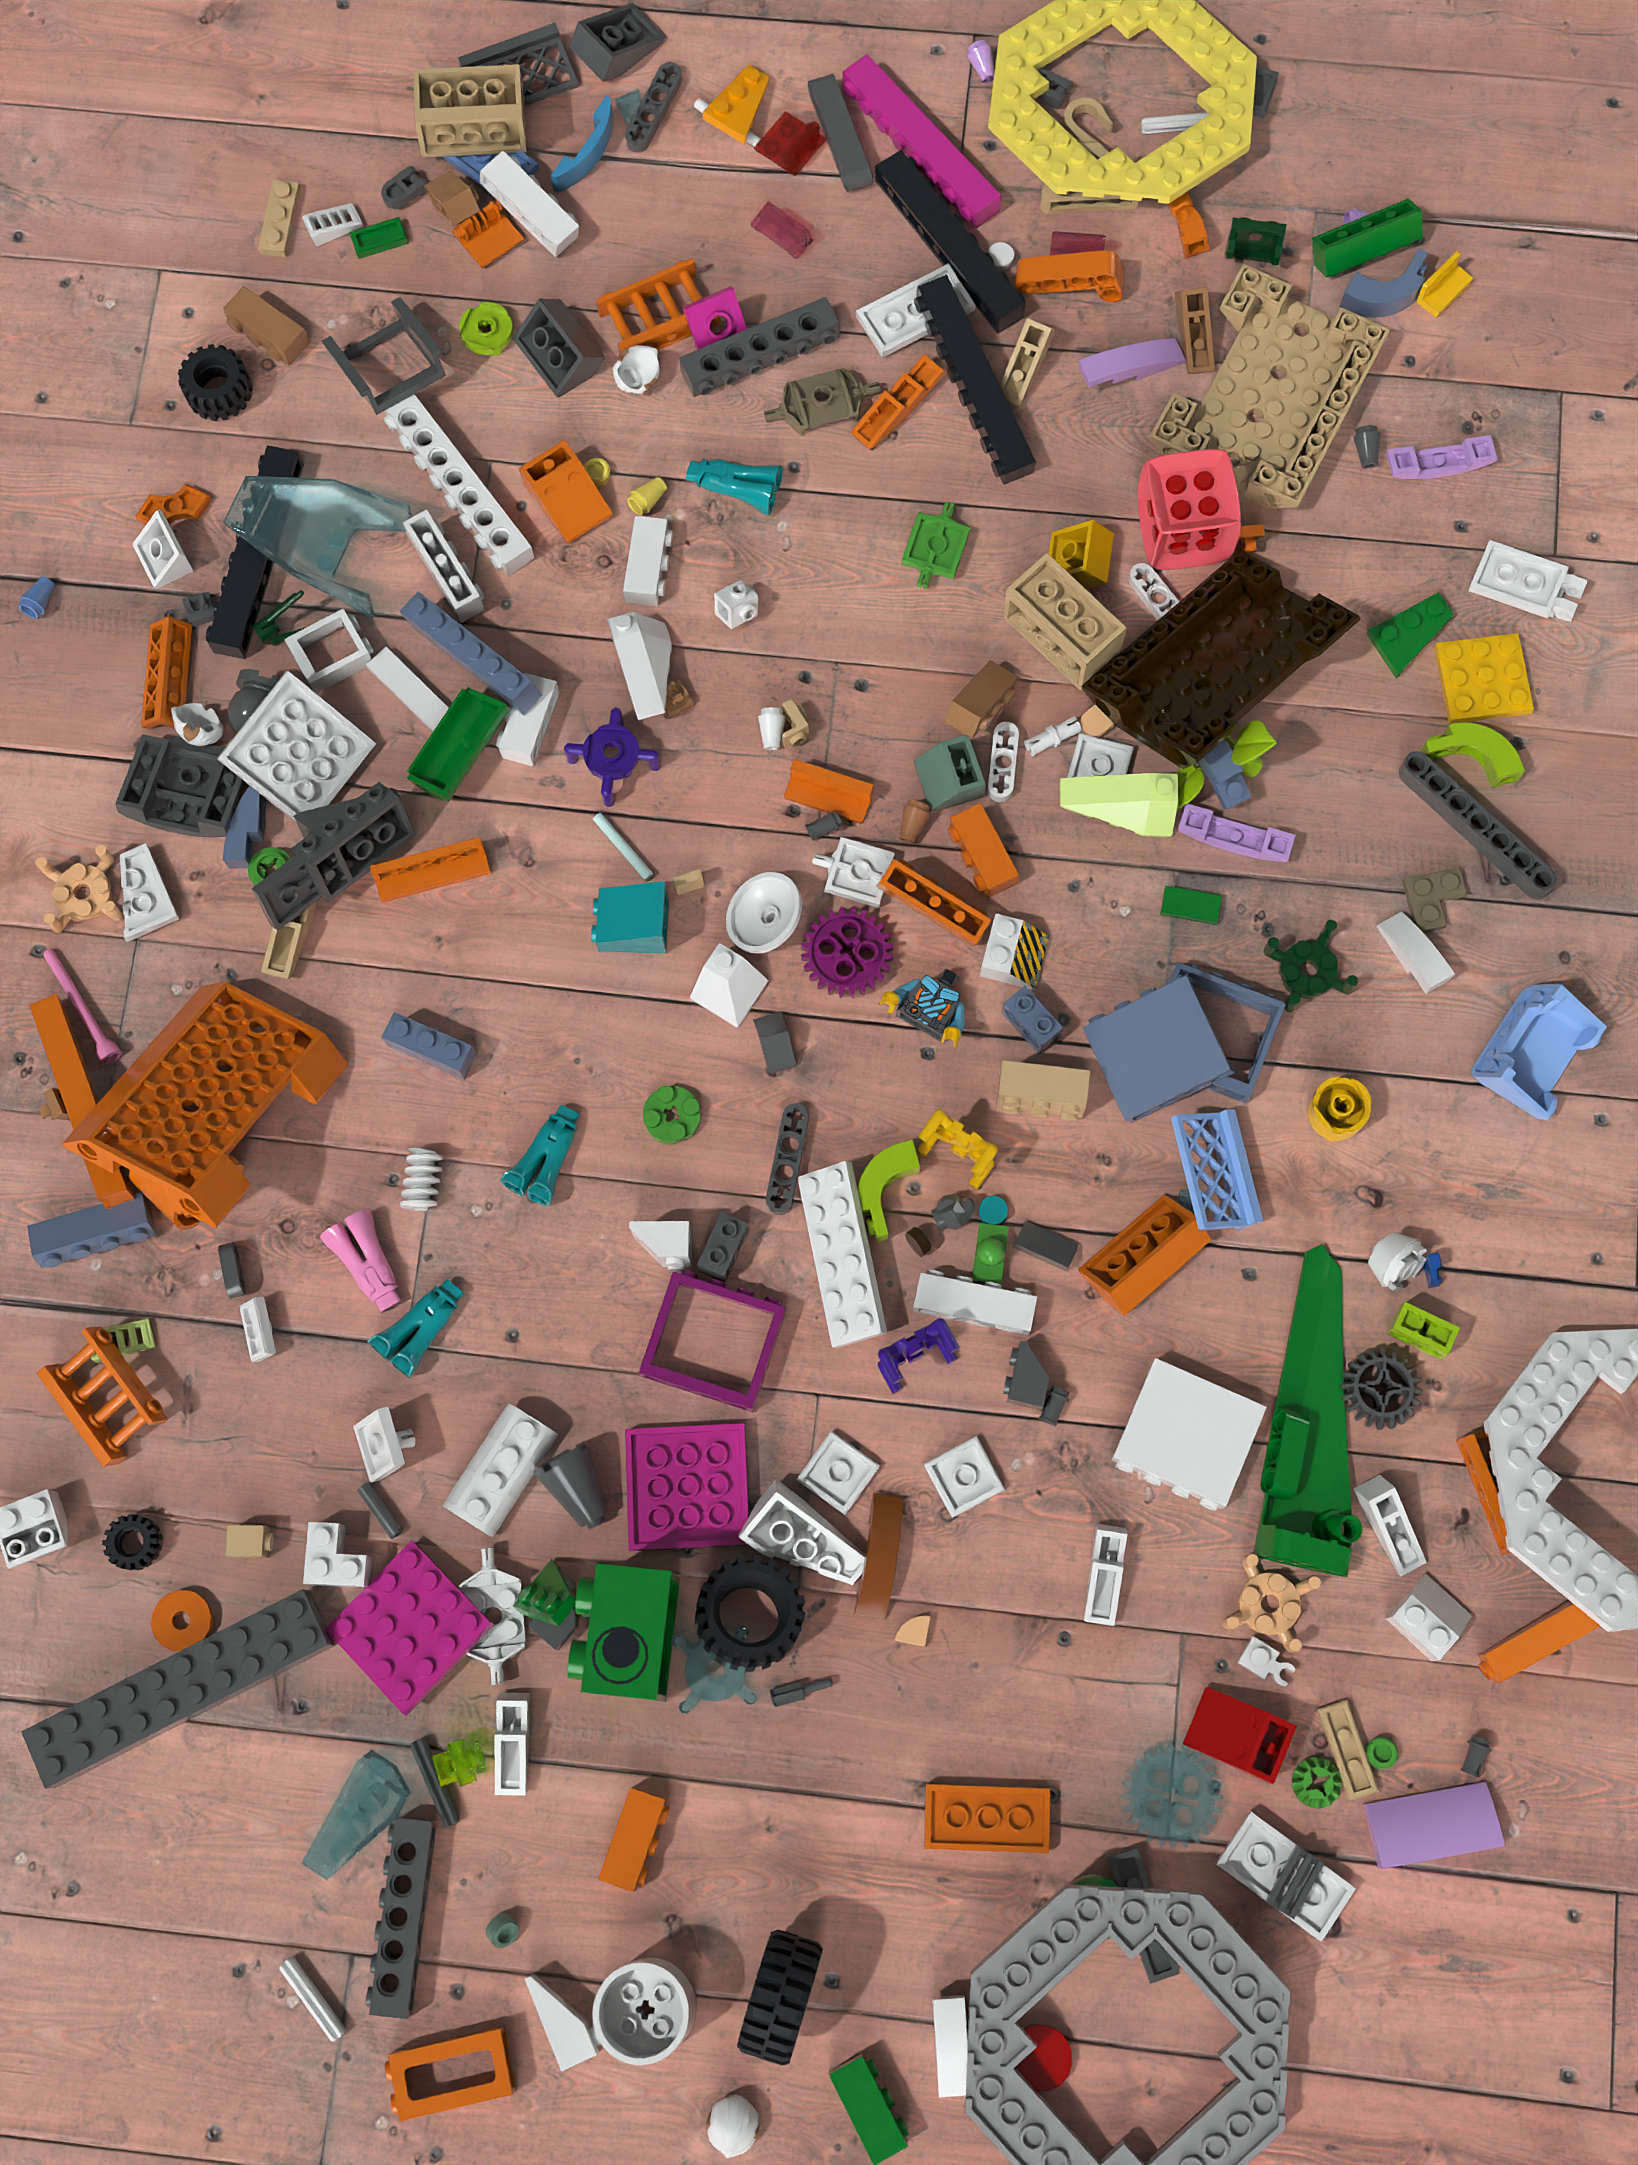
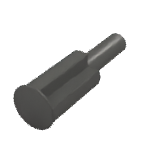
M831 1678L801 1685L799 1681L770 1689V1698L773 1706L778 1707L805 1699L804 1694L832 1687L833 1683Z

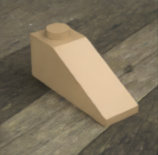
M1029 318L1026 319L1000 383L1007 401L1020 407L1056 330Z

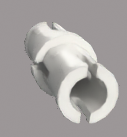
M1072 716L1070 719L1054 727L1050 725L1045 728L1044 732L1025 740L1024 744L1027 751L1031 750L1029 752L1030 756L1033 757L1052 746L1056 748L1061 745L1062 741L1077 733H1081L1082 729L1079 721L1075 723L1077 718Z

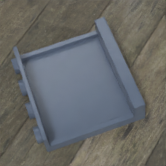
M1180 974L1171 977L1166 981L1167 985L1157 990L1156 988H1150L1140 994V999L1132 1003L1124 1001L1114 1007V1012L1106 1016L1104 1013L1096 1015L1088 1020L1090 1024L1082 1027L1120 1111L1127 1122L1133 1123L1236 1073L1232 1062L1227 1060L1192 984L1194 982L1187 975L1182 977Z

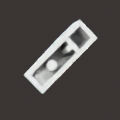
M1381 1475L1354 1488L1367 1520L1398 1575L1401 1577L1427 1563L1396 1488Z
M537 1975L528 1976L525 1979L560 2070L564 2071L596 2056L599 2053L598 2046L601 2043L596 2035L594 2026L590 2028L588 2021Z

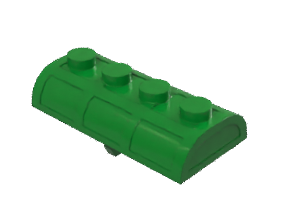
M467 687L466 690L462 688L408 768L407 772L409 775L407 779L426 793L449 803L504 718L510 712L508 705L472 688Z

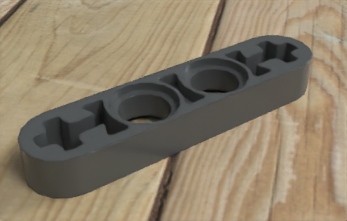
M666 62L659 67L625 132L626 145L630 151L639 153L648 148L682 83L681 68L676 63ZM666 76H670L667 81L668 86L666 85ZM656 93H664L666 95V98L662 101H655L652 97ZM650 113L655 116V119L651 122H644L641 117L644 114ZM640 129L642 130V131H641V137H642V139H639V138H638V136H639V134H640Z
M799 1103L788 1105L782 1115L766 1195L768 1210L775 1215L786 1214L793 1204L809 1123L808 1111ZM795 1111H799L800 1117L804 1119L798 1120L796 1132H784L785 1128L791 1130L792 1119L788 1115H793ZM787 1138L796 1139L799 1143L798 1149L792 1153L786 1152L782 1148L783 1141ZM789 1166L793 1170L792 1177L786 1181L780 1180L776 1175L779 1167ZM774 1184L781 1187H791L790 1190L784 1188L783 1198L787 1201V1204H781L780 1208H776L775 1202L771 1201L772 1198L776 1199L779 1192V1187L773 1188Z

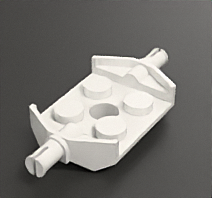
M494 1548L481 1549V1570L458 1586L485 1616L491 1608H498L502 1613L500 1623L494 1625L466 1654L488 1663L491 1673V1685H497V1680L500 1685L504 1684L502 1665H505V1661L526 1648L524 1615L520 1614L513 1607L518 1601V1595L522 1591L521 1579L497 1570V1566L494 1564Z

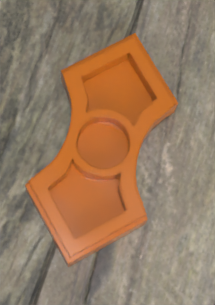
M185 484L178 492L169 496L159 497L150 494L135 517L139 522L146 525L156 510H162L169 524L179 519L198 521L212 499L210 495Z

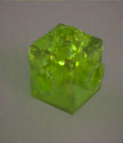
M465 1738L447 1744V1751L432 1756L441 1787L458 1782L459 1787L477 1781V1774L487 1771L485 1755L480 1748L479 1741L466 1744Z

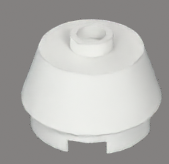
M1393 1232L1374 1246L1368 1265L1382 1287H1388L1393 1292H1398L1403 1289L1401 1283L1410 1276L1415 1278L1426 1262V1258L1422 1254L1426 1253L1427 1249L1421 1246L1420 1240Z

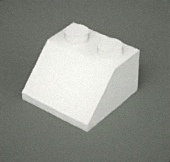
M629 1221V1228L634 1239L662 1267H668V1271L681 1272V1270H685V1267H692V1229L689 1221Z
M1425 1573L1385 1619L1430 1661H1439L1460 1638L1472 1615Z

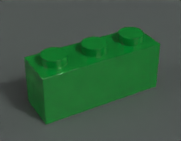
M860 2053L831 2069L829 2077L873 2165H877L907 2148L908 2142L906 2137L910 2136V2133L902 2117L895 2118L890 2108L895 2103L887 2087L880 2088L875 2078L880 2073L872 2057L866 2059L864 2054Z

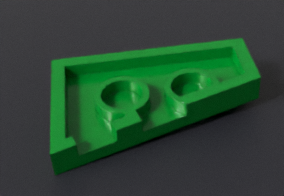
M551 1559L531 1585L522 1589L518 1595V1601L513 1607L522 1615L559 1627L575 1607L576 1596L567 1585V1580L560 1572V1567Z

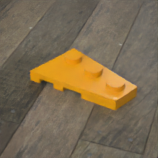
M748 64L703 111L702 119L745 145L749 130L755 121L757 110L761 106L769 86L770 77Z

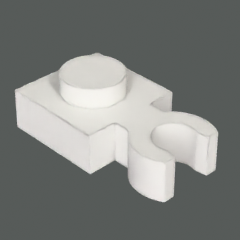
M1254 1636L1250 1638L1236 1662L1261 1679H1265L1267 1674L1270 1673L1273 1681L1283 1687L1287 1686L1288 1683L1280 1678V1671L1287 1669L1289 1672L1294 1673L1296 1670L1290 1663L1275 1661L1280 1653Z

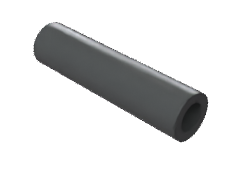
M370 1482L365 1483L357 1490L391 1539H394L404 1531Z

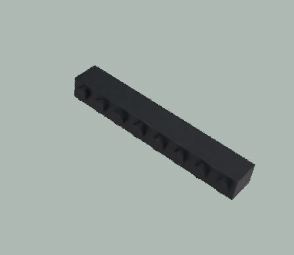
M899 150L875 165V182L943 266L950 265L977 309L997 334L1024 318L1026 301L1022 293L1014 290L1010 285L1007 275L1003 271L1000 272L994 265L991 255L980 248L975 235L968 233L963 227L961 218L957 214H953L948 208L945 198L934 191L929 178L922 176L917 170L915 161L911 157H907L902 150Z
M948 275L917 286L916 298H914L916 310L919 314L923 313L927 333L930 337H934L937 343V354L941 360H945L948 366V377L951 383H956L959 389L958 397L963 407L967 406L970 424L974 430H978L981 436V447L985 454L989 453L993 461L991 466L995 476L1000 477L1003 485L1032 474L1036 460Z
M267 445L264 455H261L259 458V473L257 479H253L251 484L252 495L250 502L246 503L244 507V522L236 533L237 545L235 551L230 553L228 561L229 571L221 582L222 594L220 600L216 601L214 605L212 626H209L206 631V641L213 653L246 659L254 632L252 625L258 619L304 466L298 451Z

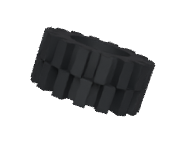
M134 1514L120 1516L117 1522L112 1521L109 1524L111 1526L110 1530H105L104 1535H107V1538L102 1540V1545L106 1546V1550H103L105 1556H109L108 1561L111 1564H115L118 1568L131 1571L142 1570V1567L152 1565L151 1561L153 1559L157 1560L159 1557L157 1551L162 1550L163 1545L159 1543L163 1538L158 1533L159 1527L154 1525L152 1520ZM130 1531H138L143 1537V1546L135 1554H127L122 1547V1540Z

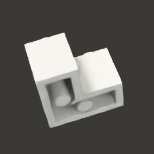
M308 1522L303 1584L330 1587H368V1584L371 1582L373 1557L343 1554L346 1526L339 1523Z

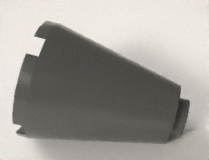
M583 1441L576 1444V1448L573 1450L567 1449L539 1466L540 1468L534 1469L533 1473L580 1527L587 1525L591 1529L605 1521L603 1515L607 1513L589 1447Z

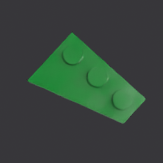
M1438 592L1369 629L1366 635L1397 679L1408 664L1419 655L1420 651L1451 620L1454 614Z

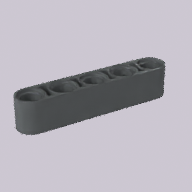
M834 74L808 81L811 101L846 192L871 185L873 183L871 170Z

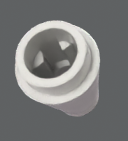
M781 708L761 709V715L758 716L763 749L765 750L780 749L786 719Z

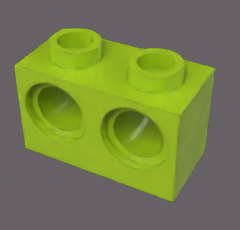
M1404 1302L1397 1307L1386 1334L1441 1360L1449 1355L1460 1327Z

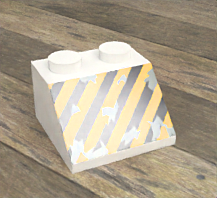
M995 913L981 966L980 977L1020 987L1026 986L1028 989L1035 990L1049 936L1024 920Z

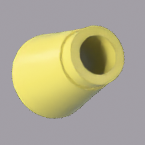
M656 477L632 490L627 498V503L637 515L647 514L667 490V486L661 478Z

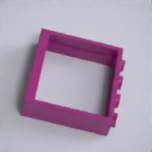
M681 1270L680 1274L673 1272L638 1373L643 1378L753 1413L785 1318L786 1307L781 1306L782 1302L775 1298L765 1297L764 1300L753 1297V1292L743 1288H737L736 1291L725 1288V1283L715 1279H709L708 1282L698 1280V1275L690 1271ZM679 1285L773 1315L747 1395L653 1365Z

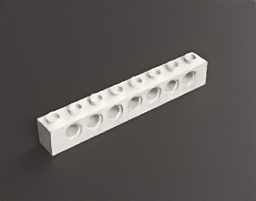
M415 394L385 410L386 416L383 419L392 432L396 430L399 433L398 439L406 451L412 450L415 454L413 458L422 471L425 469L430 474L428 478L437 491L441 489L445 493L443 497L452 511L457 509L461 514L459 516L461 523L466 530H473L476 534L474 539L479 547L490 552L491 556L489 558L498 571L502 569L507 576H510L534 560L531 545ZM411 422H416V423H415L414 425H412V426H406L407 424H409V423H411ZM424 442H431L426 446H422ZM441 461H445V462H446L445 464L440 465V466L436 465L437 463H439V462H441ZM455 481H461L458 485H451ZM470 501H477L473 505H466ZM485 521H492L489 525H481ZM500 541H508L505 545H496Z

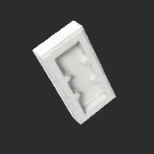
M264 1296L254 1297L240 1305V1312L251 1361L261 1362L274 1355L276 1349L272 1336V1324L269 1321Z

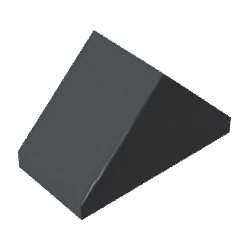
M781 1012L754 1019V1025L769 1074L796 1067L797 1064L788 1029Z

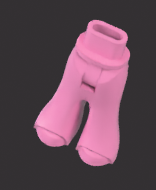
M364 1209L350 1215L344 1221L363 1251L366 1261L360 1257L342 1223H337L325 1230L320 1238L344 1263L360 1289L370 1299V1302L376 1303L381 1313L401 1303L402 1300L397 1293L399 1287L396 1285L393 1271L377 1239L373 1215L370 1209Z

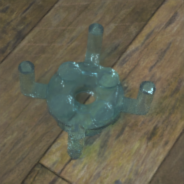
M739 1626L733 1637L745 1642L750 1632L745 1626ZM679 1634L672 1637V1645L688 1656L684 1675L692 1691L685 1701L679 1704L681 1713H691L701 1699L717 1702L731 1698L735 1694L748 1705L756 1704L757 1695L743 1685L746 1667L739 1666L736 1671L729 1669L731 1664L723 1661L724 1673L722 1677L711 1679L707 1675V1666L715 1661L716 1655L712 1651L709 1654L703 1648L705 1642L703 1641L694 1646Z

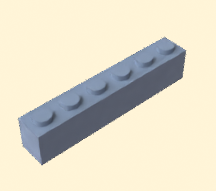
M419 591L400 610V613L412 628L523 716L542 696L530 678Z

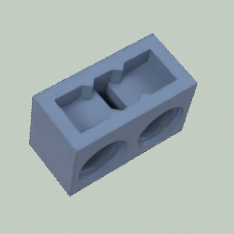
M1026 986L1022 987L1003 1003L1001 1013L1039 1055L1061 1037L1063 1027Z

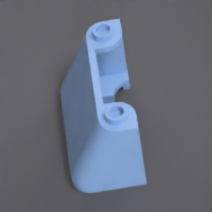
M1562 984L1530 985L1519 994L1474 1063L1471 1075L1479 1083L1536 1119L1548 1120L1557 1109L1558 1099L1554 1094L1550 1093L1576 1051L1595 1047L1600 1042L1601 1035L1607 1026Z

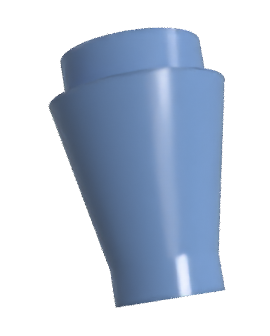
M41 576L19 598L18 608L20 611L34 619L38 618L39 615H43L55 586L50 579Z

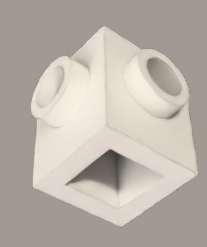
M742 580L726 586L715 593V615L731 629L751 620L758 615L759 598L756 591L747 586Z

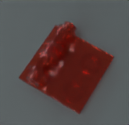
M785 111L755 145L754 150L793 176H796L826 142L827 138L819 134L820 125L817 122L812 121L811 123L804 124Z

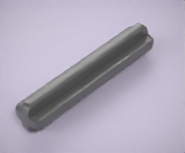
M420 1738L412 1742L410 1748L444 1827H451L460 1821L459 1814L427 1739Z

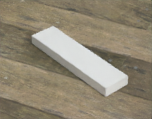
M385 647L366 664L367 668L433 732L449 707L400 659Z

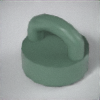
M506 1912L497 1914L486 1928L487 1938L497 1948H505L512 1944L519 1933L518 1923Z

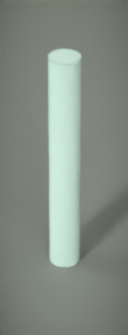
M598 813L593 818V821L645 881H649L654 876L653 872L602 813Z

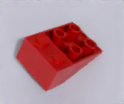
M1205 1687L1182 1744L1258 1780L1274 1785L1297 1725L1209 1687Z

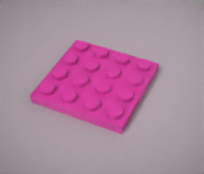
M745 1423L625 1429L629 1551L749 1545L739 1538V1533L749 1517Z
M411 1540L325 1630L398 1710L407 1716L494 1624L434 1561Z

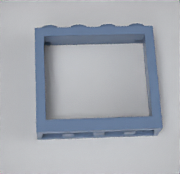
M1177 962L1171 977L1180 974L1182 977L1187 975L1193 980L1194 983L1192 985L1194 987L1270 1015L1245 1083L1227 1076L1205 1087L1246 1104L1254 1089L1286 1003L1273 998V994L1265 993L1263 995L1255 992L1247 984L1229 982L1219 973L1211 972L1208 974L1199 970V967L1195 964L1190 966Z

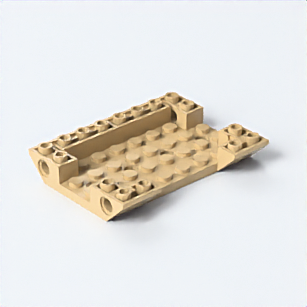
M1243 264L1220 306L1221 312L1239 333L1197 412V403L1173 393L1149 440L1162 455L1204 449L1225 450L1229 457H1234L1239 462L1237 466H1233L1238 495L1268 509L1298 508L1384 344L1390 329L1342 307L1336 318L1290 298L1289 294L1292 285ZM1303 328L1308 334L1306 336H1298L1295 334L1294 329ZM1281 371L1285 377L1283 379H1275L1272 377L1271 372ZM1258 414L1262 421L1258 423L1251 422L1248 419V415Z

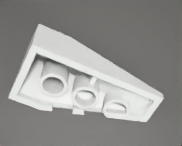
M637 612L607 619L637 719L641 720L665 713L668 690L667 678L670 672L669 660L670 653H672V643L665 623Z
M777 1479L757 1501L739 1533V1538L762 1555L771 1558L774 1556L789 1561L791 1565L797 1567L801 1565L816 1570L821 1575L851 1585L863 1573L865 1554L800 1496Z

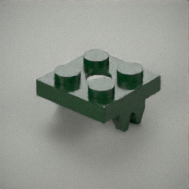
M1233 217L1225 247V259L1235 258L1279 265L1287 224H1280L1275 221L1251 220L1246 217ZM1259 234L1262 238L1259 241H1253L1249 239V235Z

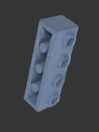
M141 1192L133 1195L135 1200L126 1201L107 1210L104 1204H100L28 1225L32 1257L41 1268H52L63 1262L83 1259L90 1254L103 1250H114L118 1246L130 1242L144 1241L147 1237L156 1235L151 1205Z

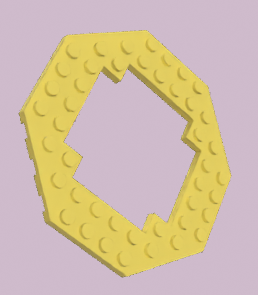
M1054 0L999 35L988 129L1055 194L1066 195L1067 191L1083 192V196L1104 198V195L1107 194L1118 195L1121 200L1142 201V198L1158 199V203L1169 204L1249 151L1257 56L1195 0ZM1110 24L1127 39H1130L1147 27L1150 28L1212 85L1198 94L1197 103L1209 115L1136 163L1118 147L1097 160L1034 100L1049 90V81L1037 70Z

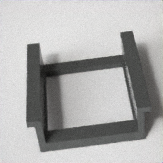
M401 297L391 301L399 319L398 321L348 349L342 351L331 336L322 340L324 347L361 397H365L376 415L446 376L438 357L442 353L441 348ZM404 330L431 366L374 398L370 388L351 364L350 360Z

